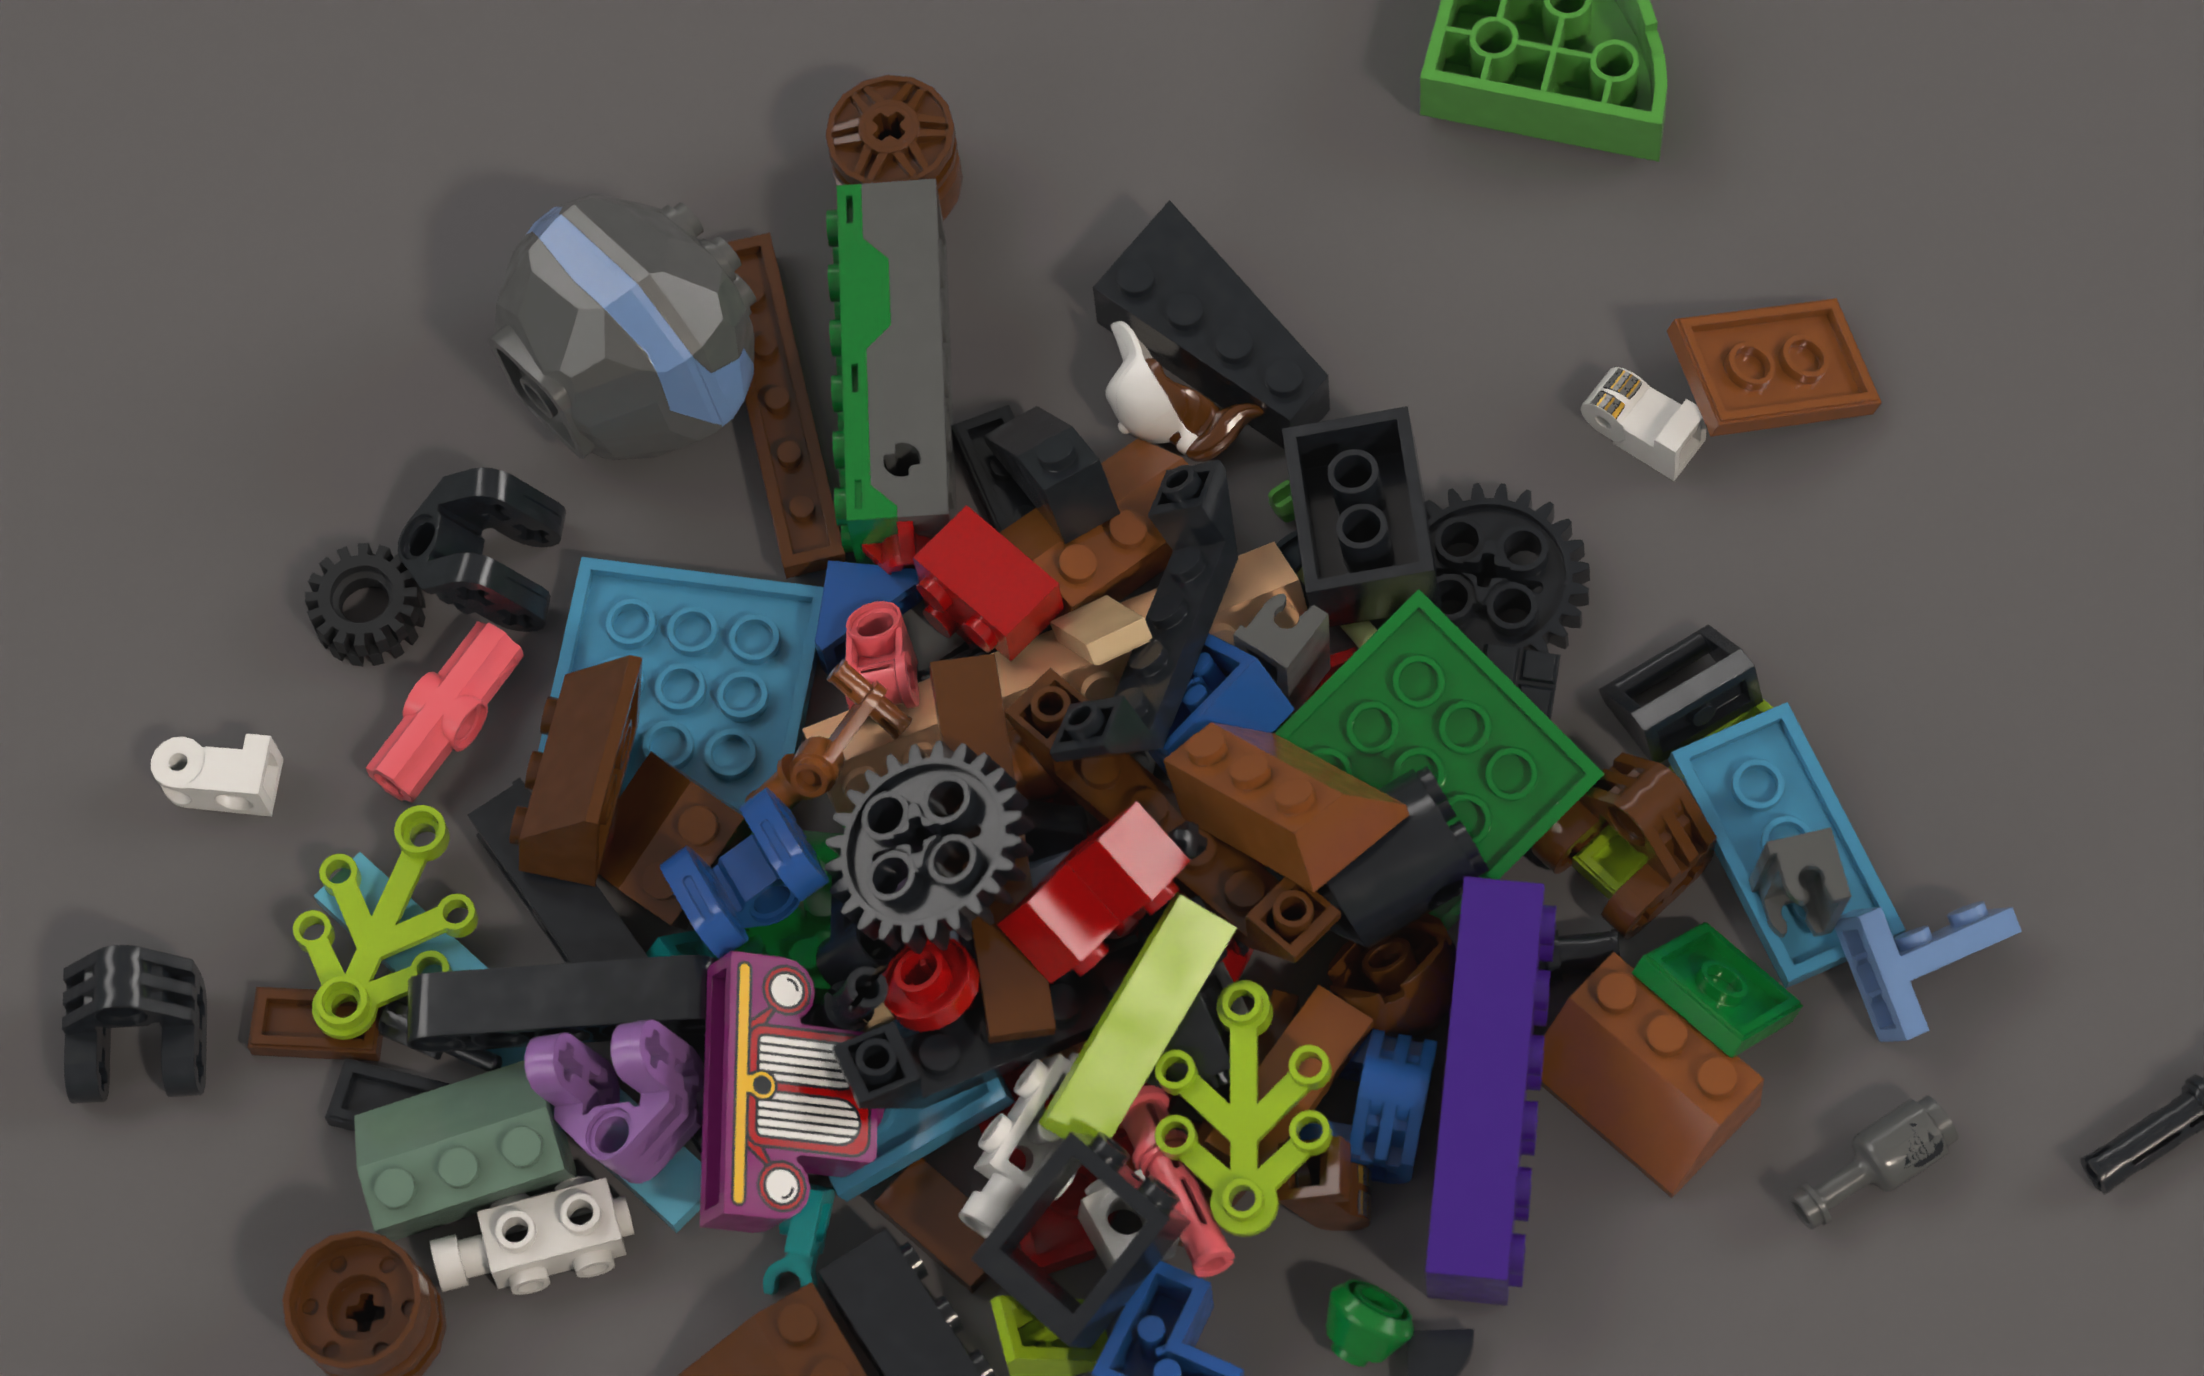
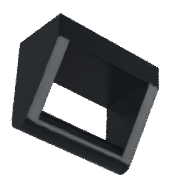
M1709 624L1599 689L1605 704L1649 760L1658 763L1668 759L1671 752L1700 740L1763 702L1755 665L1740 647ZM1708 653L1716 662L1714 665L1643 707L1632 700V698Z

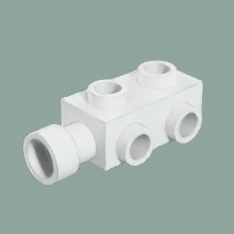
M1071 1053L1068 1059L1058 1054L1046 1058L1042 1062L1035 1059L1025 1069L1014 1087V1092L1020 1097L1007 1117L1002 1113L999 1114L981 1136L978 1146L984 1152L975 1164L974 1169L989 1180L981 1192L973 1191L960 1211L959 1218L982 1237L987 1238L1064 1141L1063 1138L1045 1129L1038 1122L1046 1111L1044 1102L1050 1094H1056L1079 1054ZM1015 1148L1021 1150L1026 1157V1165L1022 1171L1009 1162V1157ZM1076 1173L1073 1175V1177L1069 1180V1182L1066 1184V1186L1062 1189V1191L1054 1200L1058 1199L1064 1193V1191L1072 1182Z
M581 1176L559 1183L553 1192L529 1197L527 1194H518L498 1200L491 1204V1208L477 1212L482 1234L458 1240L456 1234L430 1240V1247L442 1292L468 1286L469 1278L492 1273L498 1289L510 1286L513 1294L525 1295L548 1287L550 1285L549 1276L575 1269L578 1277L588 1278L609 1272L615 1267L613 1258L627 1255L622 1237L634 1235L635 1232L626 1197L622 1196L613 1199L607 1178L594 1181L592 1177ZM593 1212L591 1220L586 1224L576 1225L570 1222V1218ZM528 1230L527 1236L519 1242H510L505 1239V1235Z

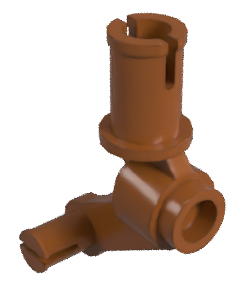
M845 659L842 660L830 672L826 680L831 682L854 702L851 709L829 738L821 736L810 737L802 742L796 754H786L777 764V772L757 790H753L746 796L745 802L766 787L790 810L803 799L812 800L814 797L821 796L830 791L835 785L844 767L845 758L843 750L868 716L888 732L894 740L908 728L912 718L908 717L885 697L887 689L878 681L871 684L850 666Z

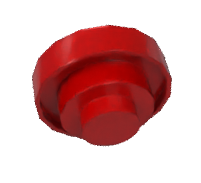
M952 938L949 939L948 948L944 951L940 950L929 939H927L926 946L921 954H916L906 946L891 960L883 975L888 984V994L884 1004L893 1017L907 1029L919 1032L940 1029L956 1021L970 1007L975 998L980 979L976 962L966 948Z

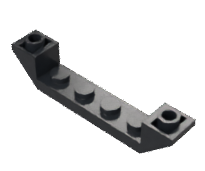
M1220 460L1195 465H1181L1174 469L1166 470L1148 514L1150 520L1173 550L1145 618L1152 638L1149 639L1150 642L1132 650L1113 697L1069 705L1049 753L1055 762L1105 758L1163 749L1238 561L1226 469Z
M1200 895L1190 898L1191 901L1206 909ZM1165 909L1139 920L1138 942L1105 955L1081 977L1071 969L1053 983H1049L1056 1025L1055 1035L988 1043L983 1006L962 1014L956 1021L940 1029L918 1032L902 1039L893 1021L832 1046L833 1054L859 1109H923L1029 1065L1035 1059L1041 1060L1088 1040ZM1226 947L1215 966L1227 956L1228 950Z

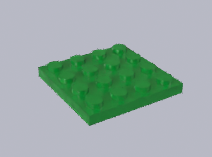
M1419 589L1275 732L1276 735L1376 789H1380L1411 769L1417 772L1428 766L1457 817L1447 822L1448 826L1461 820L1490 870L1479 877L1499 880L1604 775ZM1462 893L1428 913L1440 918L1447 931L1460 919Z

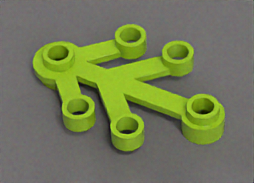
M426 805L413 806L405 810L398 817L394 827V834L402 852L372 917L359 888L361 873L355 861L346 854H334L322 862L319 869L320 880L325 890L336 898L357 948L346 973L332 948L335 940V930L326 914L318 910H309L300 914L293 924V935L299 947L309 954L321 983V987L315 994L312 1002L314 1020L320 1030L332 1038L346 1040L365 1033L373 1025L378 1008L407 996L408 980L412 976L421 974L427 966L439 965L442 967V972L452 971L447 958L442 953L429 950L418 954L412 961L411 966L373 980L382 960L444 933L454 938L468 936L477 927L479 917L472 900L466 895L459 893L450 894L440 901L438 907L399 923L426 863L440 857L449 845L450 833L441 813L433 807ZM423 832L435 834V839L430 844L422 847L414 845V841L419 834ZM347 868L351 870L350 876L346 881L342 883L330 881L332 873L337 869ZM456 908L468 910V915L462 922L450 923L447 921V916L452 910ZM316 924L325 927L323 934L315 940L303 938L304 932L308 927ZM354 1002L357 1004V1009L352 1015L345 1018L336 1016V1010L342 1003Z
M1241 980L1233 982L1224 988L1217 1001V1013L1225 1030L1230 1033V1104L1198 1075L1193 1059L1186 1052L1181 1050L1168 1051L1160 1056L1155 1066L1156 1078L1161 1087L1169 1094L1180 1095L1230 1142V1170L1198 1143V1135L1193 1124L1184 1116L1171 1115L1162 1119L1156 1127L1155 1140L1163 1155L1172 1160H1180L1212 1191L1210 1206L1218 1225L1231 1235L1250 1237L1263 1232L1272 1224L1279 1208L1276 1191L1310 1156L1319 1155L1330 1146L1332 1130L1324 1115L1314 1110H1306L1297 1114L1291 1121L1289 1127L1291 1139L1260 1167L1258 1165V1143L1310 1090L1320 1089L1327 1084L1331 1077L1332 1068L1327 1054L1321 1048L1314 1045L1299 1047L1290 1057V1071L1258 1102V1036L1270 1026L1273 1018V1007L1266 991L1259 984ZM1241 996H1249L1255 1000L1254 1008L1245 1015H1237L1231 1011L1233 1002ZM1315 1058L1322 1062L1321 1071L1314 1077H1303L1298 1073L1300 1064L1306 1059ZM1183 1063L1188 1066V1073L1183 1080L1170 1082L1165 1079L1166 1070L1172 1064ZM1315 1123L1322 1126L1323 1133L1317 1141L1305 1143L1299 1139V1132L1306 1124ZM1174 1128H1183L1188 1131L1187 1141L1180 1147L1173 1148L1167 1146L1165 1138L1168 1132ZM1241 1191L1254 1193L1256 1195L1254 1205L1246 1211L1235 1210L1232 1207V1200L1237 1193Z

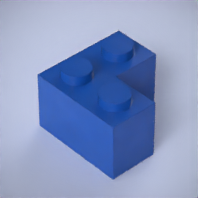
M1209 633L1163 749L1150 750L1148 753L1169 779L1163 760L1210 722L1275 733L1280 724L1295 708L1256 657Z
M1160 1260L1126 1303L1091 1376H1244V1369L1195 1348L1214 1309L1211 1282Z

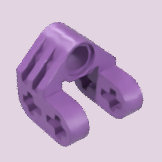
M650 1019L618 1025L611 1039L613 1066L608 1060L568 1033L539 1036L531 1039L525 1052V1071L531 1088L540 1097L555 1106L554 1120L588 1155L626 1181L640 1184L651 1180L702 1126L703 1117L695 1108L697 1104L695 1099L696 1093L704 1087L702 1060L692 1046L658 1021ZM617 1075L623 1082L641 1094L639 1106L635 1107L630 1102L620 1103V1086Z

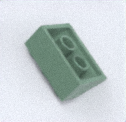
M525 1060L354 1116L357 1171L376 1233L384 1235L393 1242L475 1215L478 1211L491 1208V1204L498 1200L518 1194H527L531 1197L555 1189L559 1183L578 1177L565 1130L554 1120L555 1106L540 1097L531 1088L526 1076Z

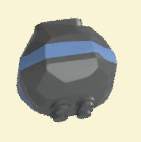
M592 194L558 205L534 222L514 250L508 264L496 302V333L489 337V344L508 383L521 402L581 459H584L590 453L609 460L656 458L681 449L717 432L734 418L746 398L754 375L755 339L753 325L749 317L752 313L750 306L757 299L748 284L734 272L742 266V263L733 248L720 236H717L711 242L704 238L701 241L698 240L697 236L704 232V229L695 214L682 202L673 208L667 204L661 209L634 201Z

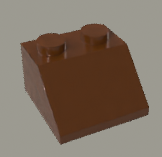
M650 751L618 799L598 874L669 925L686 930L690 925V921L660 869V864L683 847L689 846L713 868L718 864L721 856L749 837L752 830L741 811Z

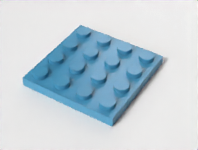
M581 557L550 696L559 698L565 674L628 655L642 657L639 725L619 798L650 751H652L740 811L739 807L745 803L746 796L753 790H757L777 772L778 761L786 754H796L801 745L802 729L805 726L818 662L815 637L824 587ZM542 734L539 752H544L548 735Z

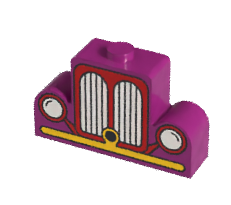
M730 951L707 968L700 1227L749 1233L766 1232L801 1212L806 1205L810 1192L809 1179L806 1173L846 1177L873 1162L877 1155V1127L882 1121L885 1109H859L832 1051V1046L866 1032L802 1024L800 1018L807 1014L813 1004L815 995L813 981L807 970L798 962L784 957Z

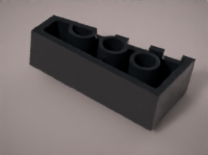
M1170 200L1093 286L1098 324L1112 333L1111 324L1114 322L1123 321L1128 324L1137 338L1148 349L1153 359L1157 360L1163 368L1222 408L1241 403H1251L1259 406L1264 411V415L1253 419L1248 425L1283 449L1285 447L1282 428L1320 422L1330 411L1329 375Z

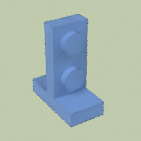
M1984 901L1975 902L1947 914L1950 925L1931 933L1928 925L1904 932L1894 938L1881 907L1855 909L1841 915L1835 930L1879 1042L1908 1041L1930 1031L1910 981L2022 932L2013 907L1987 909Z

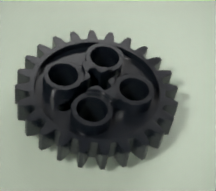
M1474 483L1471 500L1463 501L1453 488L1449 489V507L1443 510L1434 502L1427 500L1425 503L1436 571L1443 574L1438 576L1441 602L1457 600L1465 605L1461 611L1445 615L1481 651L1483 650V643L1549 653L1548 643L1566 649L1569 646L1568 633L1563 626L1581 628L1583 624L1582 612L1577 607L1589 605L1590 601L1589 588L1582 585L1590 581L1589 563L1580 561L1585 556L1583 540L1568 541L1573 535L1570 519L1552 524L1555 517L1554 504L1548 502L1534 511L1532 509V494L1527 489L1519 496L1516 502L1509 501L1507 487L1503 483L1497 488L1494 498H1485L1479 483ZM1465 542L1476 548L1472 553L1459 557L1446 552L1451 545ZM1519 551H1529L1538 556L1533 563L1528 565H1517L1509 560L1513 554ZM1485 578H1492L1489 587H1481ZM1539 586L1543 588L1539 593H1533L1532 591ZM1512 608L1524 610L1529 614L1524 620L1517 623H1507L1498 618L1503 611Z
M936 741L930 756L917 744L911 745L909 761L906 764H902L892 754L887 755L888 773L883 777L869 769L866 770L864 773L870 788L865 794L849 789L846 795L855 805L852 813H835L833 819L845 828L844 834L826 839V845L840 856L827 863L825 870L838 881L830 888V893L844 905L841 909L842 914L856 926L858 925L857 928L870 939L875 941L879 938L895 951L904 943L916 954H921L926 946L927 939L944 951L948 948L951 931L955 930L967 941L972 939L971 921L979 917L989 925L994 924V916L989 906L994 900L1003 904H1012L1014 900L1004 889L1007 881H1025L1027 877L1014 864L1015 859L1030 856L1034 851L1028 843L1019 837L1034 829V823L1021 812L1029 802L1015 788L1017 781L1002 767L1000 768L985 752L978 756L964 743H961L954 752L943 741ZM963 802L960 809L955 814L950 815L952 810L959 803ZM902 818L900 824L891 831L893 825ZM969 861L966 869L961 874L955 876L958 869ZM908 878L905 885L899 891L895 892L898 885L904 879Z

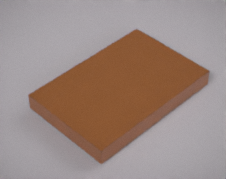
M1837 298L1674 319L1667 329V334L1710 437L1873 415L1882 403Z

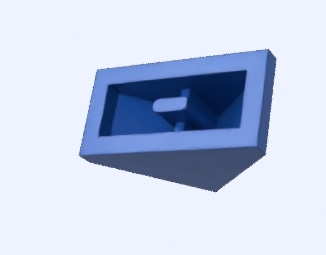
M828 560L815 637V645L821 668L827 675L846 657V623L849 616L855 610L872 602L887 601L897 605L903 615L923 601V597L916 587L919 583L916 569L903 568L901 571L892 572V575H888L878 565Z

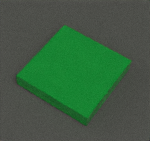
M1705 922L1643 955L1632 971L1635 977L1730 1058L1735 1057L1792 1023L1803 1007L1801 1001L1709 923Z

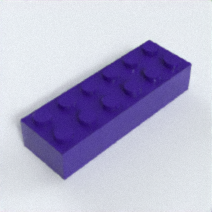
M1464 877L1425 1270L1427 1298L1508 1306L1509 1287H1523L1526 1234L1514 1233L1515 1221H1529L1532 1168L1521 1167V1156H1535L1538 1101H1528L1527 1092L1528 1090L1541 1091L1544 1036L1533 1035L1534 1025L1547 1027L1551 971L1539 970L1540 961L1553 962L1557 906L1544 905L1545 884Z

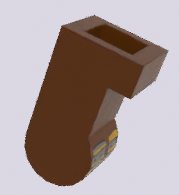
M1333 1136L1330 1146L1323 1153L1310 1156L1296 1170L1299 1188L1296 1186L1294 1172L1277 1190L1278 1201L1320 1229L1329 1231L1364 1229L1371 1223V1170L1364 1165L1351 1163V1144L1341 1136ZM1319 1138L1301 1141L1305 1143H1313L1317 1141ZM1286 1142L1278 1143V1150H1279Z

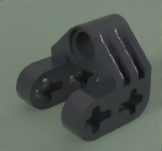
M484 467L472 468L444 476L403 528L398 540V554L423 591L430 595L436 594L441 601L448 605L454 604L457 610L464 614L477 613L501 627L514 631H538L543 629L546 624L551 597L549 591L499 561L482 555L485 543L482 531L493 528L524 545L543 548L553 547L561 541L566 509L558 501L505 471Z
M112 945L100 948L64 968L63 981L66 984V991L63 992V1006L66 1009V1014L62 1017V1030L65 1033L64 1079L70 1103L105 1102L107 1100L110 1085L111 1028L148 1026L152 1023H160L162 1026L161 1065L163 1084L167 1096H195L204 1093L207 1056V996L204 979L193 959L139 946Z

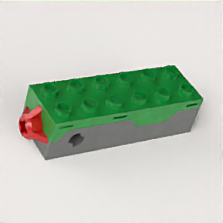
M936 179L836 185L837 209L826 210L828 245L833 247V264L828 265V287L830 301L834 302L835 319L829 321L831 354L832 357H836L837 375H831V396L833 411L838 416L839 430L833 431L832 436L835 469H839L840 488H834L837 526H841L842 548H844L845 553H854L856 563L880 566L888 575H892V572L901 571L903 568L916 569L913 557L957 515L954 437L951 431V425H953L947 246Z

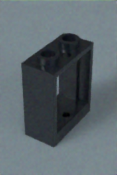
M1070 1132L971 1257L972 1261L1069 1347L1091 1348L1191 1222L1175 1208L1180 1202V1198L1164 1183L1151 1175L1142 1180L1125 1165L1131 1158L1129 1153L1102 1132H1098L1095 1137ZM1083 1164L1147 1222L1081 1304L1017 1246Z

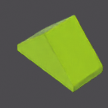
M999 1295L991 1300L1010 1376H1075L1093 1371L1108 1341L1106 1330L1091 1348L1069 1347L1013 1296ZM1076 1299V1300H1077L1079 1303L1082 1304L1085 1299Z

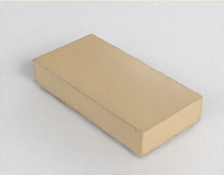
M1108 595L1050 621L1059 643L1096 666L1150 642L1149 639L1152 638L1143 616Z

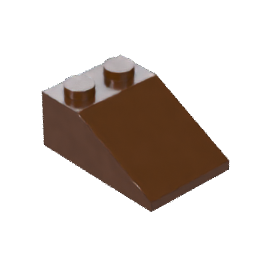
M811 1282L754 1314L677 1376L867 1375Z

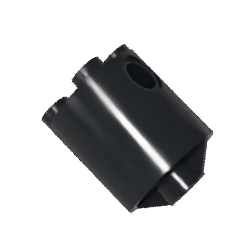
M1428 766L1417 772L1411 769L1378 789L1407 805L1409 816L1316 890L1341 912V918L1328 931L1370 949L1463 893L1464 877L1479 878L1490 871L1461 820L1448 826L1447 822L1457 817Z

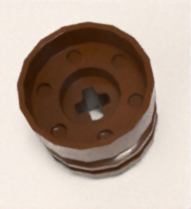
M884 75L864 80L844 93L829 114L825 134L835 185L936 179L942 218L945 220L959 200L963 180L955 127L947 102L933 87L913 77Z
M360 1230L330 1235L307 1249L290 1271L282 1298L285 1326L297 1347L328 1376H422L440 1353L447 1328L444 1300L431 1278L405 1250L387 1237ZM379 1309L384 1314V1318L374 1320L370 1331L367 1332L361 1326L362 1322L373 1320L376 1310Z

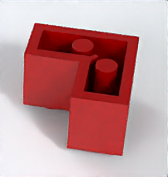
M967 505L913 557L919 580L916 587L924 600L926 608L923 610V614L927 621L947 638H950L956 632L966 643L973 641L986 652H990L995 648L1009 661H1012L1050 624V621L1054 620L1064 610L1060 584Z
M1136 801L1077 844L997 926L1050 984L1071 969L1081 977L1108 953L1109 949L1102 941L1112 931L1120 937L1146 913L1152 915L1177 893L1180 888L1173 879L1191 860Z

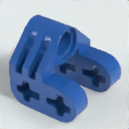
M768 787L739 807L754 835H750L721 856L715 867L711 868L689 846L683 847L660 864V869L693 928L710 951L719 959L749 941L744 928L766 926L782 921L796 910L800 901H804L829 882L824 869L816 858L815 850L806 841L807 837L796 823L793 813Z
M1372 1029V1032L1367 1036L1338 1076L1340 1079L1360 1082L1353 1125L1328 1121L1332 1130V1137L1341 1136L1351 1144L1350 1162L1368 1167L1371 1170L1372 1181L1404 1184L1412 1179L1438 1041L1425 1039L1424 1043L1411 1041L1412 1036L1398 1034V1038L1385 1036V1031ZM1315 1123L1306 1124L1299 1132V1139L1320 1138L1323 1133L1322 1126Z

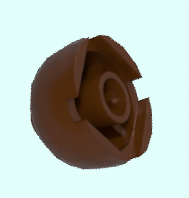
M1426 914L1370 949L1350 940L1345 943L1329 963L1327 974L1333 983L1329 987L1333 994L1374 1019L1373 1029L1385 1031V1036L1398 1038V1034H1403L1413 1038L1422 1037L1434 1031L1451 1009L1457 949L1441 919Z

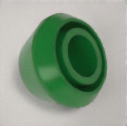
M1348 1280L1333 1287L1330 1292L1325 1331L1333 1342L1331 1345L1332 1351L1342 1360L1359 1367H1365L1368 1362L1381 1363L1412 1337L1414 1327L1411 1312L1399 1299L1382 1288L1361 1280Z

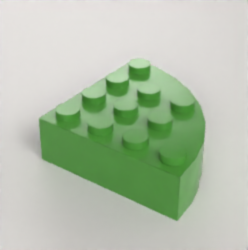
M1441 0L1420 76V115L1659 162L1665 123L1668 81L1665 54L1657 30L1658 22L1651 1Z

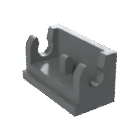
M1278 594L1264 604L1247 628L1240 625L1233 636L1234 646L1260 661L1295 708L1286 718L1289 719L1304 704L1331 668L1328 613L1313 605L1300 615L1299 621L1294 627L1289 629L1281 628L1276 625L1274 619L1278 613L1284 610L1287 601L1285 594Z
M1831 827L1766 842L1749 878L1752 892L1759 891L1769 927L1781 938L1787 933V922L1783 919L1781 913L1782 907L1786 904L1795 903L1804 909L1806 914L1805 922L1813 936L1817 937L1832 933L1851 898Z

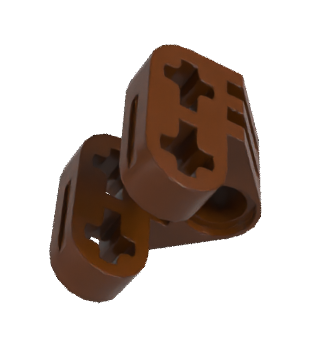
M1622 752L1613 760V766L1609 769L1604 768L1602 770L1604 775L1532 846L1531 852L1554 874H1560L1572 865V858L1609 824L1638 852L1644 853L1648 857L1647 863L1615 892L1601 914L1602 918L1614 929H1617L1619 934L1625 939H1630L1646 927L1702 874L1713 857L1717 837L1686 785L1672 770L1658 762Z

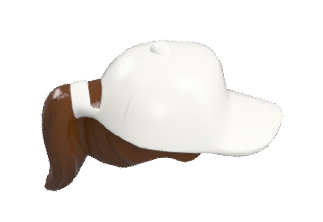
M1123 321L1111 324L1123 363L1109 381L1105 392L1106 399L1119 420L1118 428L1121 433H1130L1136 438L1149 443L1171 442L1179 452L1186 455L1189 459L1195 462H1205L1222 453L1236 439L1246 424L1264 415V411L1259 406L1251 403H1241L1220 409L1210 399L1193 388L1174 382L1165 375L1162 365L1153 359L1148 349L1137 338L1128 324Z

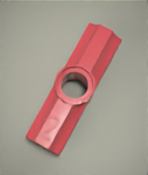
M478 621L438 674L434 671L428 672L414 685L404 704L402 721L366 766L369 777L376 781L384 791L398 800L413 803L452 750L456 752L463 751L475 740L485 723L488 713L487 704L524 657L521 646L515 643L505 631L489 622L482 623Z

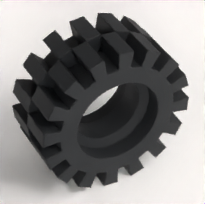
M358 543V555L351 556L347 546L337 550L341 560L338 563L334 564L328 557L324 558L319 563L324 575L320 576L312 572L308 580L312 592H305V603L309 610L307 614L321 644L325 649L330 648L333 657L343 661L345 656L348 655L352 665L363 667L364 656H370L373 665L377 666L385 664L382 652L390 650L395 659L404 654L400 644L401 641L405 640L413 646L419 638L415 626L424 627L426 617L422 608H426L419 585L400 559L399 554L393 558L390 548L379 545L376 554H373L369 543ZM378 587L389 595L387 609L379 617L371 621L354 623L343 615L345 600L360 589Z

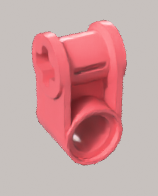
M877 601L861 606L849 616L846 623L845 660L871 684L878 681L887 689L885 697L894 705L903 703L907 709L918 707L920 701L917 680L918 660L900 608L894 603L887 601ZM845 695L850 710L854 702Z

